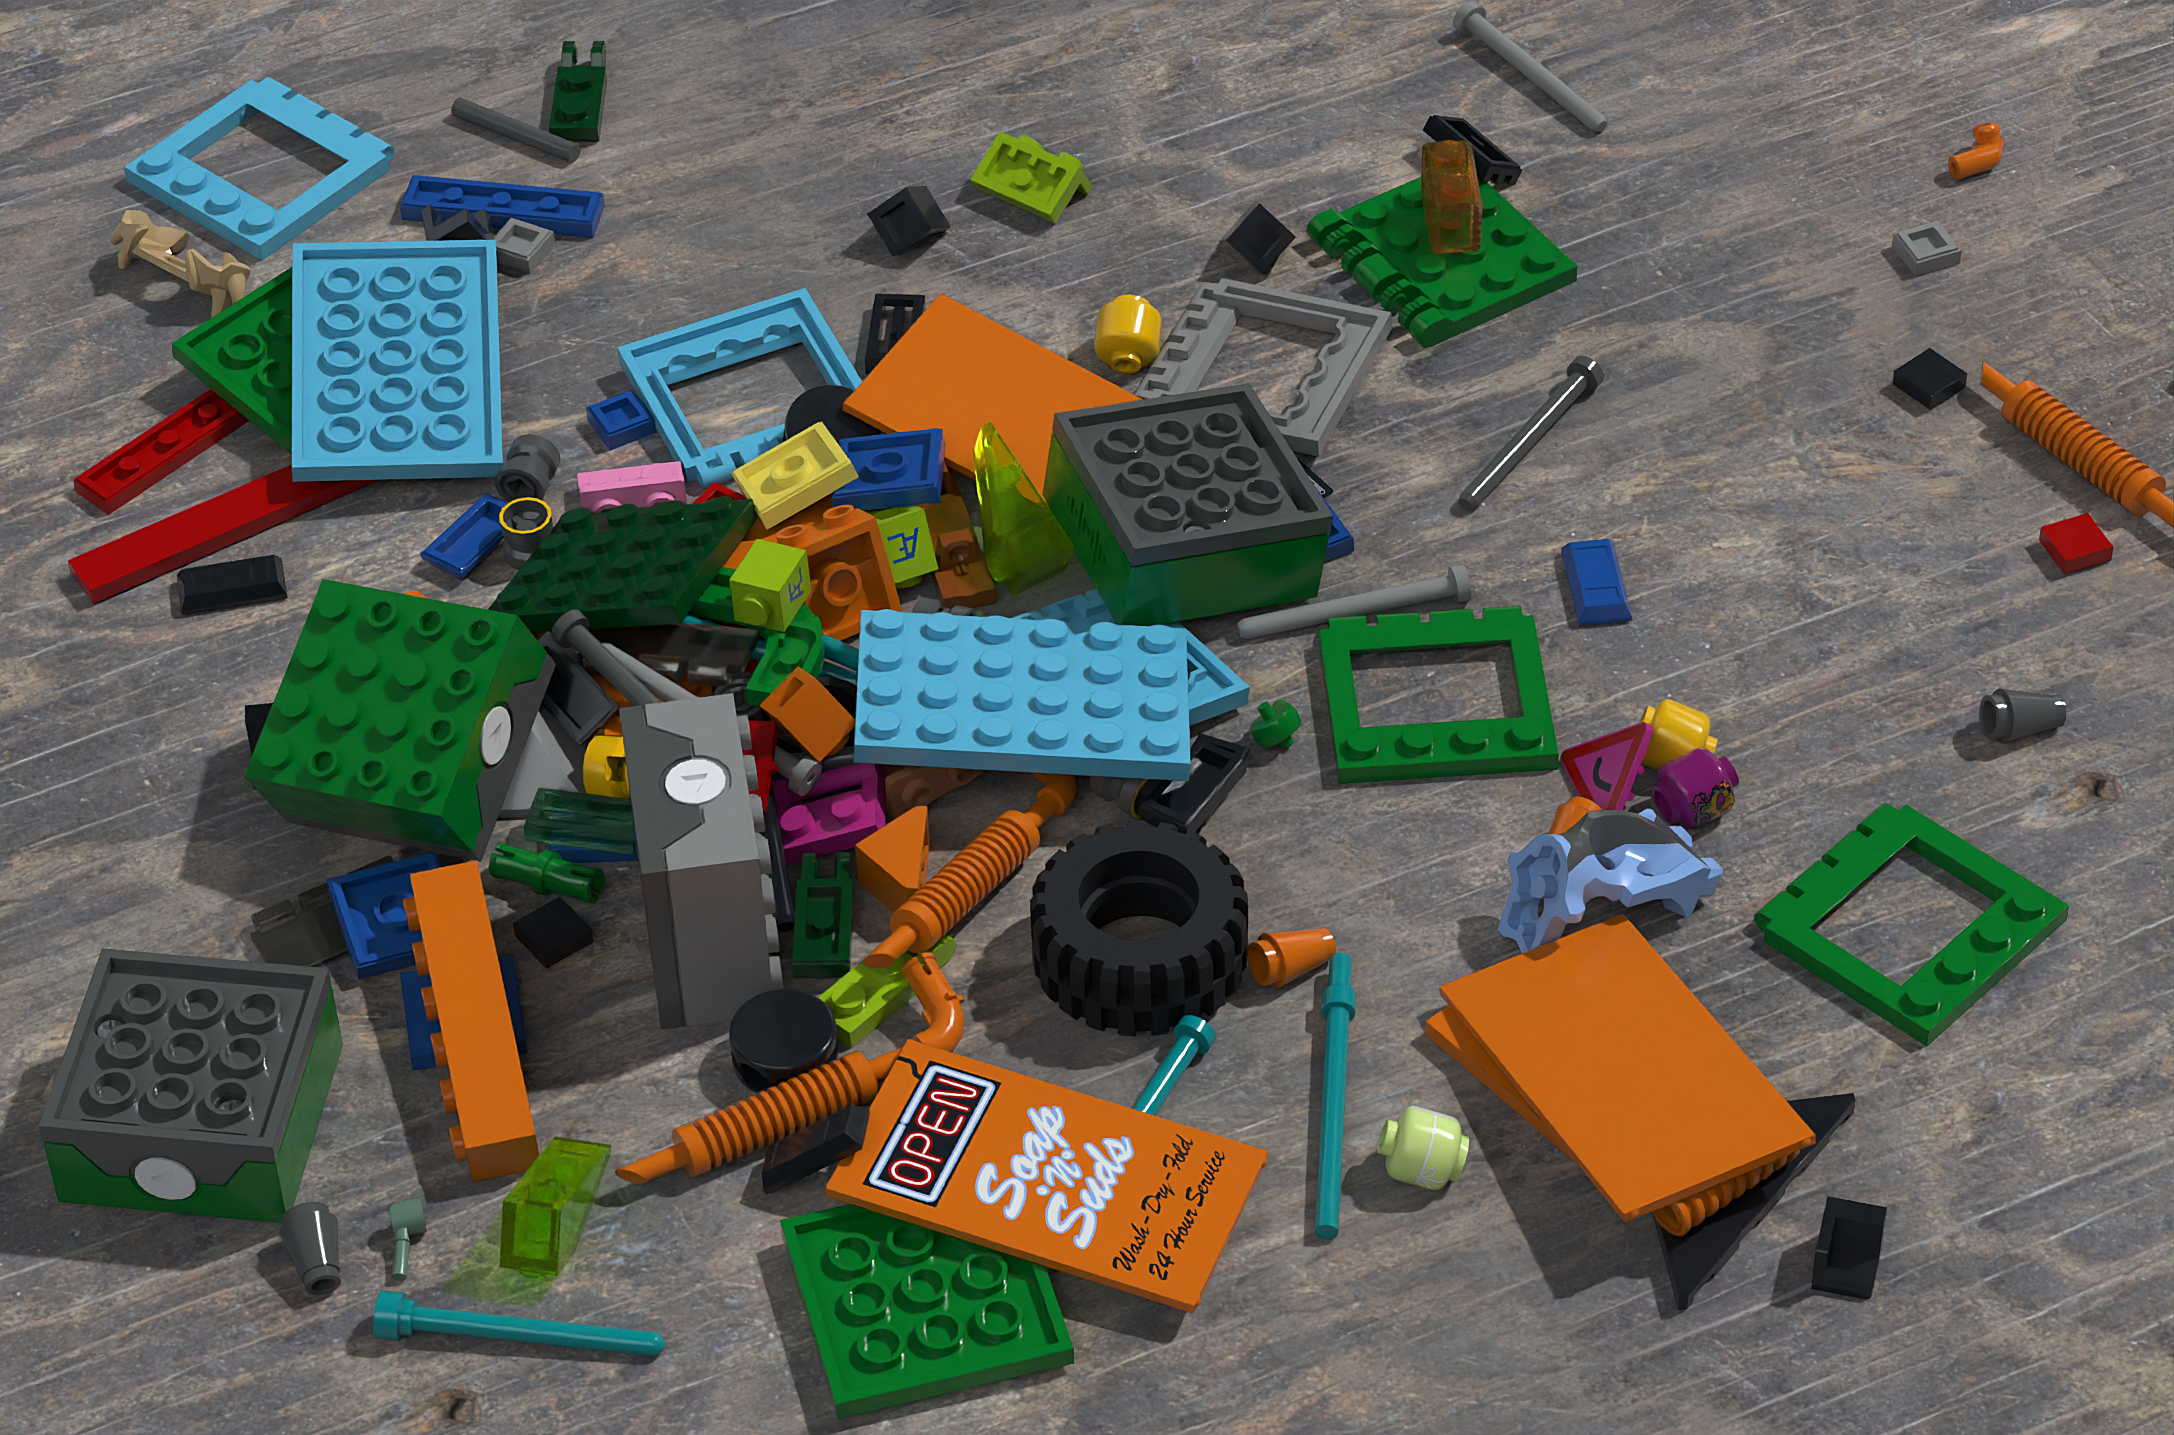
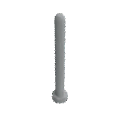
M1469 1L1457 10L1453 18V26L1462 35L1470 36L1474 34L1593 132H1602L1606 128L1607 120L1601 112L1487 21L1486 10L1477 2Z
M1463 564L1455 565L1448 568L1447 576L1243 618L1237 623V630L1240 638L1248 640L1328 623V618L1361 616L1453 596L1456 603L1471 600L1470 580Z

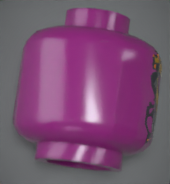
M1695 748L1663 764L1659 768L1657 784L1652 786V794L1659 811L1671 825L1679 823L1685 829L1694 830L1732 810L1735 803L1733 788L1739 785V779L1735 768L1725 756L1717 758L1708 749Z

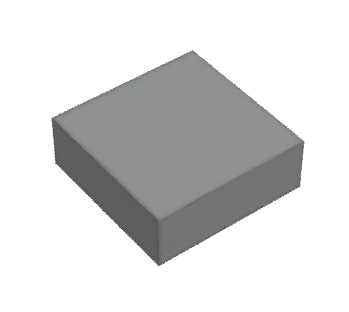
M511 218L494 237L496 240L497 263L531 274L555 246L554 231Z
M1938 220L1893 233L1892 247L1915 277L1960 264L1962 250Z

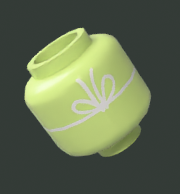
M1410 1106L1401 1112L1397 1121L1389 1119L1385 1121L1380 1133L1377 1153L1386 1156L1385 1165L1390 1178L1436 1191L1443 1188L1448 1180L1456 1182L1460 1177L1468 1153L1469 1138L1462 1135L1460 1123L1456 1118L1418 1106Z

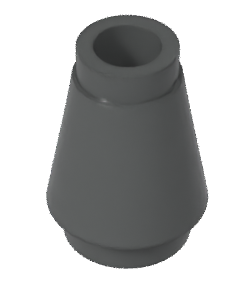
M1999 688L1992 695H1986L1982 698L1979 707V720L1982 731L1987 738L2007 743L2053 728L2062 727L2066 721V706L2063 698L2058 694L2050 695Z
M306 1202L290 1208L282 1216L283 1225L279 1230V1236L304 1283L306 1292L311 1295L330 1293L341 1284L339 1275L338 1220L335 1215L329 1213L328 1207L320 1202Z

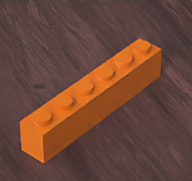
M476 860L410 874L414 896L404 898L403 902L409 932L421 930L423 941L412 943L418 976L430 975L432 986L421 988L427 1021L439 1020L442 1031L432 1033L430 1036L437 1068L449 1066L451 1078L439 1080L446 1115L457 1112L459 1115L460 1125L449 1127L456 1162L468 1160L472 1182L542 1168L478 862Z

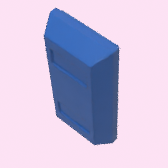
M485 493L420 553L421 558L430 565L463 580L503 543L504 536L501 534L499 514L508 503Z
M1609 539L1569 542L1563 546L1561 554L1578 625L1632 621L1614 543Z

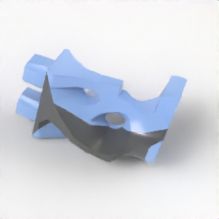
M1647 808L1638 814L1621 810L1589 811L1566 832L1537 836L1521 851L1510 852L1507 861L1512 883L1498 931L1504 938L1516 940L1522 954L1560 939L1566 924L1581 921L1586 910L1585 904L1597 896L1607 897L1613 905L1620 900L1627 908L1651 900L1661 899L1665 909L1684 917H1690L1699 897H1711L1714 895L1722 877L1723 868L1713 858H1700L1692 850V837L1681 826H1668L1651 809ZM1541 898H1543L1544 910L1539 918L1537 909Z

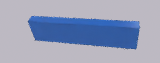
M412 175L400 205L402 220L423 222L422 209L430 204L446 220L464 209H467L472 215L485 209L491 216L494 229H502L511 218L554 231V234L593 238L605 204L603 193Z

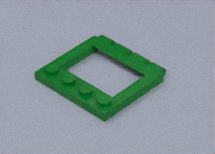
M1518 605L1483 608V619H1474L1473 609L1429 611V622L1422 623L1419 612L1376 615V626H1367L1366 616L1328 618V629H1319V649L1338 784L1558 770L1559 753L1534 615L1523 616L1521 606ZM1508 644L1521 717L1360 727L1350 654Z
M1883 803L1860 822L1856 830L1850 831L1824 853L1821 861H1815L1787 885L1786 891L1779 892L1754 914V921L1760 929L1765 931V943L1927 1047L2067 920L2069 905L1910 806L1904 805L1898 810L1890 804ZM1903 846H1906L1990 898L1994 903L1900 986L1815 932L1811 927Z

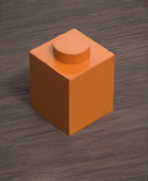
M797 667L759 705L774 722L779 724V727L802 751L816 759L819 763L825 756H832L841 750L849 740V732L855 727L856 720L815 677L800 667Z

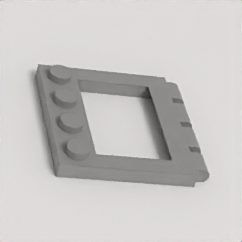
M1221 278L1218 284L1202 283L1187 306V311L1179 319L1168 337V342L1162 347L1148 374L1145 375L1134 395L1144 400L1195 392L1241 315L1334 333L1335 336L1331 343L1325 344L1317 357L1318 366L1312 375L1306 376L1299 388V398L1294 407L1288 408L1284 416L1269 413L1292 451L1319 457L1392 329L1391 312Z

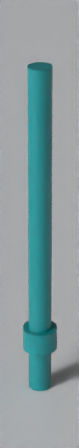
M1336 953L1330 957L1328 987L1322 992L1321 1015L1326 1020L1314 1233L1318 1238L1325 1240L1337 1237L1339 1230L1349 1022L1353 1020L1356 1014V992L1351 988L1352 958L1345 953Z

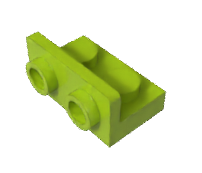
M999 131L970 178L975 189L1055 224L1075 191L1088 195L1093 187L1083 172L1084 165L1072 155L1059 152L1056 156L1044 151L1042 145L1026 135L1020 134L1018 138H1015Z

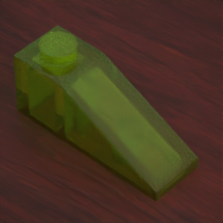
M991 421L982 425L973 449L985 561L991 576L997 582H1003L1011 596L1014 597L1065 572L1075 546Z
M557 1136L551 1140L503 1200L500 1268L519 1270L522 1276L532 1279H544L560 1274L575 1254L611 1156L610 1144Z

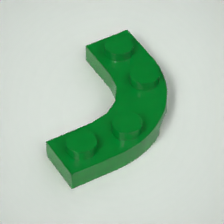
M721 567L688 614L736 623L753 629L766 640L765 653L745 688L747 704L760 707L759 705L797 667L818 679L825 653L822 625L819 616L815 617L804 601L785 632L735 621L729 580L736 569Z

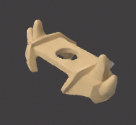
M126 210L121 223L117 225L111 237L113 245H118L122 242L118 253V267L120 269H127L133 258L153 263L189 282L190 289L212 296V317L228 308L231 301L234 304L245 297L246 281L251 272L247 265L237 262L233 255L225 252L222 267L214 266L194 249L186 251L185 261L172 254L186 247L189 240L187 231L172 227H158L152 224L147 213L140 210Z

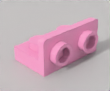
M681 461L577 473L581 508H588L590 511H593V514L603 510H611L623 504H634L637 508L655 507L672 500H680L687 504Z

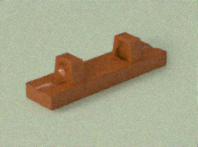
M944 462L940 502L915 505L923 508L925 511L938 565V570L930 572L940 603L942 607L949 609L955 605L978 608L996 604V589L952 468L948 467Z

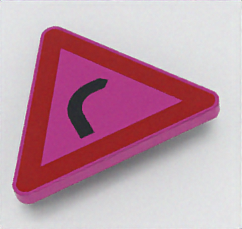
M1641 722L1565 749L1561 754L1560 760L1578 796L1595 802L1603 810L1623 811L1626 801L1634 799V794L1630 790L1636 775L1644 773V768L1640 764L1653 733L1652 725Z

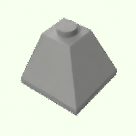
M541 704L498 818L550 816L551 810L591 809L592 803L586 794L583 783V763L589 742L594 738V734L580 746Z

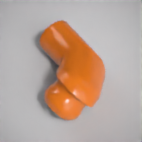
M1985 122L1976 125L1973 130L1976 142L1973 143L1972 149L1949 157V171L1955 180L1991 170L1998 165L2005 147V139L2000 137V126L1997 123Z

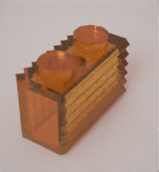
M1444 140L1424 144L1422 146L1421 193L1431 251L1436 254L1477 251L1481 248L1483 206L1472 144L1467 140Z

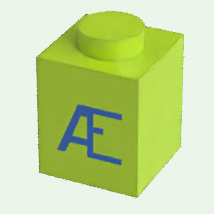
M910 505L882 508L868 513L876 517L896 588L916 585L922 581L921 575L938 570L923 508Z
M756 539L729 580L735 621L785 632L811 592L806 550Z

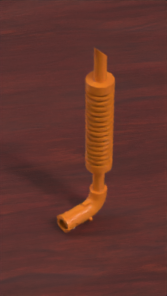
M1982 361L1980 385L2003 401L2001 415L2005 420L2017 427L2021 432H2024L2033 441L2039 443L2041 447L2047 449L2056 458L2062 460L2072 470L2077 471L2080 476L2091 482L2103 493H2106L2107 496L2114 499L2115 502L2122 505L2123 508L2134 516L2139 517L2151 511L2174 528V501L2163 494L2166 488L2164 477L2150 469L2149 466L2142 463L2138 458H2135L2126 449L2089 424L2088 421L2082 419L2073 410L2067 408L2065 404L2052 397L2050 393L2044 391L2035 382L2025 380L2015 385Z
M1030 772L1035 778L1045 784L1037 793V800L1023 813L1016 810H1008L999 815L962 851L952 858L950 862L940 869L937 874L928 880L925 885L916 891L912 897L903 903L890 917L889 925L892 934L863 960V964L870 968H884L892 965L907 950L919 954L927 952L1039 847L1040 835L1038 829L1052 816H1061L1077 795L1076 775Z
M925 952L921 954V958L925 963L923 966H921L917 956L906 962L901 969L902 975L908 980L924 1008L921 1015L929 1027L915 1034L913 1040L953 1053L963 1037L965 1017L960 1004L964 1003L965 1000L962 994L957 996L937 964L934 954ZM901 1047L870 1061H867L864 1055L856 1050L840 1057L839 1060L830 1061L829 1065L823 1064L819 1069L814 1068L810 1070L808 1074H800L798 1078L793 1077L788 1082L779 1083L777 1087L772 1086L767 1091L758 1092L756 1096H749L746 1098V1101L740 1100L735 1105H728L725 1107V1111L719 1109L715 1111L714 1115L711 1113L705 1115L704 1120L698 1118L694 1120L693 1124L686 1123L673 1129V1146L615 1170V1174L626 1181L644 1184L684 1167L686 1172L692 1178L709 1172L711 1167L716 1169L721 1167L722 1163H730L732 1158L737 1160L743 1154H751L753 1149L760 1150L764 1145L769 1146L774 1143V1140L779 1141L785 1136H789L795 1133V1131L798 1132L850 1105H863L873 1101L879 1092L877 1082L886 1079L900 1054Z

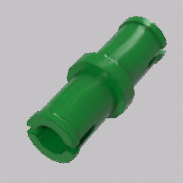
M500 842L495 846L497 852L503 853V856L494 852L490 856L489 872L492 877L530 885L535 893L549 896L555 892L594 904L599 897L597 894L591 893V890L597 893H602L605 875L601 868H591L562 860L561 855L554 851L544 850L541 853H536Z

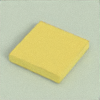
M822 421L731 473L746 499H753L754 509L758 518L767 530L859 477L851 461Z

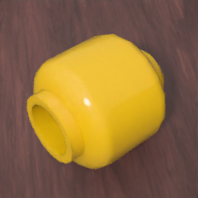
M1130 294L1115 297L1111 302L1105 304L1099 309L1096 319L1094 350L1097 357L1106 365L1111 366L1114 371L1122 374L1136 373L1140 368L1151 365L1160 351L1162 318L1159 311L1150 305L1145 298Z
M1671 699L1662 700L1655 708L1647 705L1639 723L1645 722L1653 727V733L1641 764L1656 771H1659L1663 764L1695 748H1705L1714 753L1718 742L1717 738L1709 736L1711 722L1706 713Z

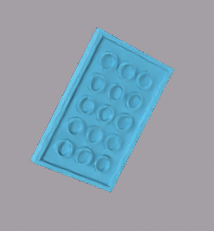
M496 240L293 243V482L497 477L503 464Z
M891 609L879 611L861 610L853 762L1189 781L1191 762L1186 628H1170L1165 625H1116L1111 622H1064L1057 619H1012L997 615L989 617L959 616L944 612L934 614L907 613Z

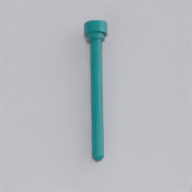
M381 1290L378 1294L374 1310L373 1334L376 1339L401 1341L403 1335L413 1336L415 1331L646 1356H657L665 1347L664 1338L657 1332L420 1307L417 1300L407 1299V1294L403 1292Z

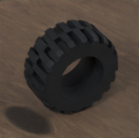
M1128 821L1127 827L1114 828L1113 824L1096 828L1095 835L1086 837L1083 833L1066 844V852L1059 849L1045 863V870L1037 875L1032 887L1033 897L1030 900L1033 967L1035 975L1041 979V988L1048 998L1055 1003L1059 1001V1008L1075 1020L1082 1016L1086 1018V1025L1102 1032H1105L1107 1027L1118 1029V1034L1121 1036L1136 1037V1031H1151V1036L1162 1035L1169 1032V1027L1176 1026L1183 1016L1193 1015L1200 1018V1014L1203 1012L1210 1016L1225 1004V996H1231L1242 981V972L1247 968L1248 894L1244 890V880L1238 868L1232 863L1230 864V858L1216 845L1213 844L1207 847V840L1203 836L1191 830H1188L1186 834L1177 832L1175 825L1159 822L1158 827L1144 826V821ZM1133 916L1156 917L1170 921L1180 927L1170 934L1148 940L1122 939L1099 930L1110 922Z

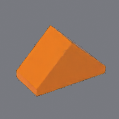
M928 806L913 807L855 844L858 883L893 913L925 885L930 848Z

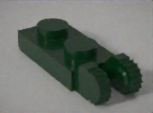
M563 41L561 67L557 69L549 133L569 141L600 140L607 88L605 41H593L590 53L591 67L576 65L578 62V49L576 48L575 41Z
M838 852L837 859L835 860V878L818 879L819 861L816 859V854H802L801 879H797L792 957L794 978H842L851 970L854 884L853 878H851L850 852Z

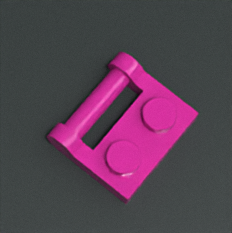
M853 763L823 771L815 786L805 796H800L788 788L789 779L785 776L772 781L787 865L801 862L803 853H815L816 857L853 848L855 844L885 826V779L887 774L884 764ZM862 784L861 789L800 805L801 800Z

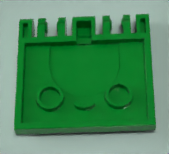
M1458 160L1341 212L1332 208L1321 212L1309 221L1306 228L1307 235L1320 248H1324L1323 250L1332 259H1337L1338 257L1342 259L1340 262L1341 268L1348 275H1353L1354 281L1375 301L1380 302L1381 307L1392 314L1395 312L1399 314L1397 318L1399 320L1398 323L1406 331L1409 330V334L1425 348L1435 346L1577 281L1578 266L1491 185L1481 181L1468 167L1462 165Z

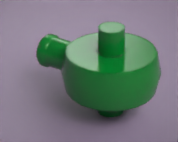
M1283 700L1275 701L1272 707L1268 701L1260 704L1257 707L1260 716L1250 726L1253 739L1263 748L1272 747L1280 743L1283 749L1290 747L1294 743L1291 735L1301 725L1298 711L1290 703Z

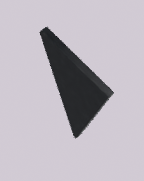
M1854 1093L1787 1101L1816 1134V1144L1801 1149L1797 1158L1786 1162L1781 1169L1773 1171L1768 1178L1759 1180L1755 1187L1746 1189L1742 1196L1732 1199L1726 1207L1719 1208L1713 1216L1705 1217L1701 1224L1691 1227L1685 1235L1676 1236L1671 1234L1658 1223L1653 1215L1678 1310L1688 1309L1699 1289L1709 1278H1714L1739 1249L1740 1241L1755 1224H1760L1785 1195V1188L1800 1171H1805L1829 1143L1831 1134L1843 1120H1848L1853 1115L1856 1101Z

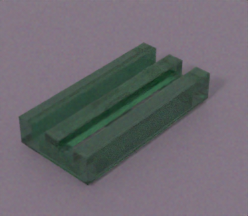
M545 788L537 789L523 827L525 841L634 854L636 841L630 799Z

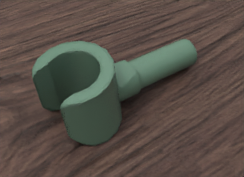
M420 1198L395 1202L390 1207L395 1245L392 1278L397 1281H403L407 1278L410 1249L409 1235L427 1232Z

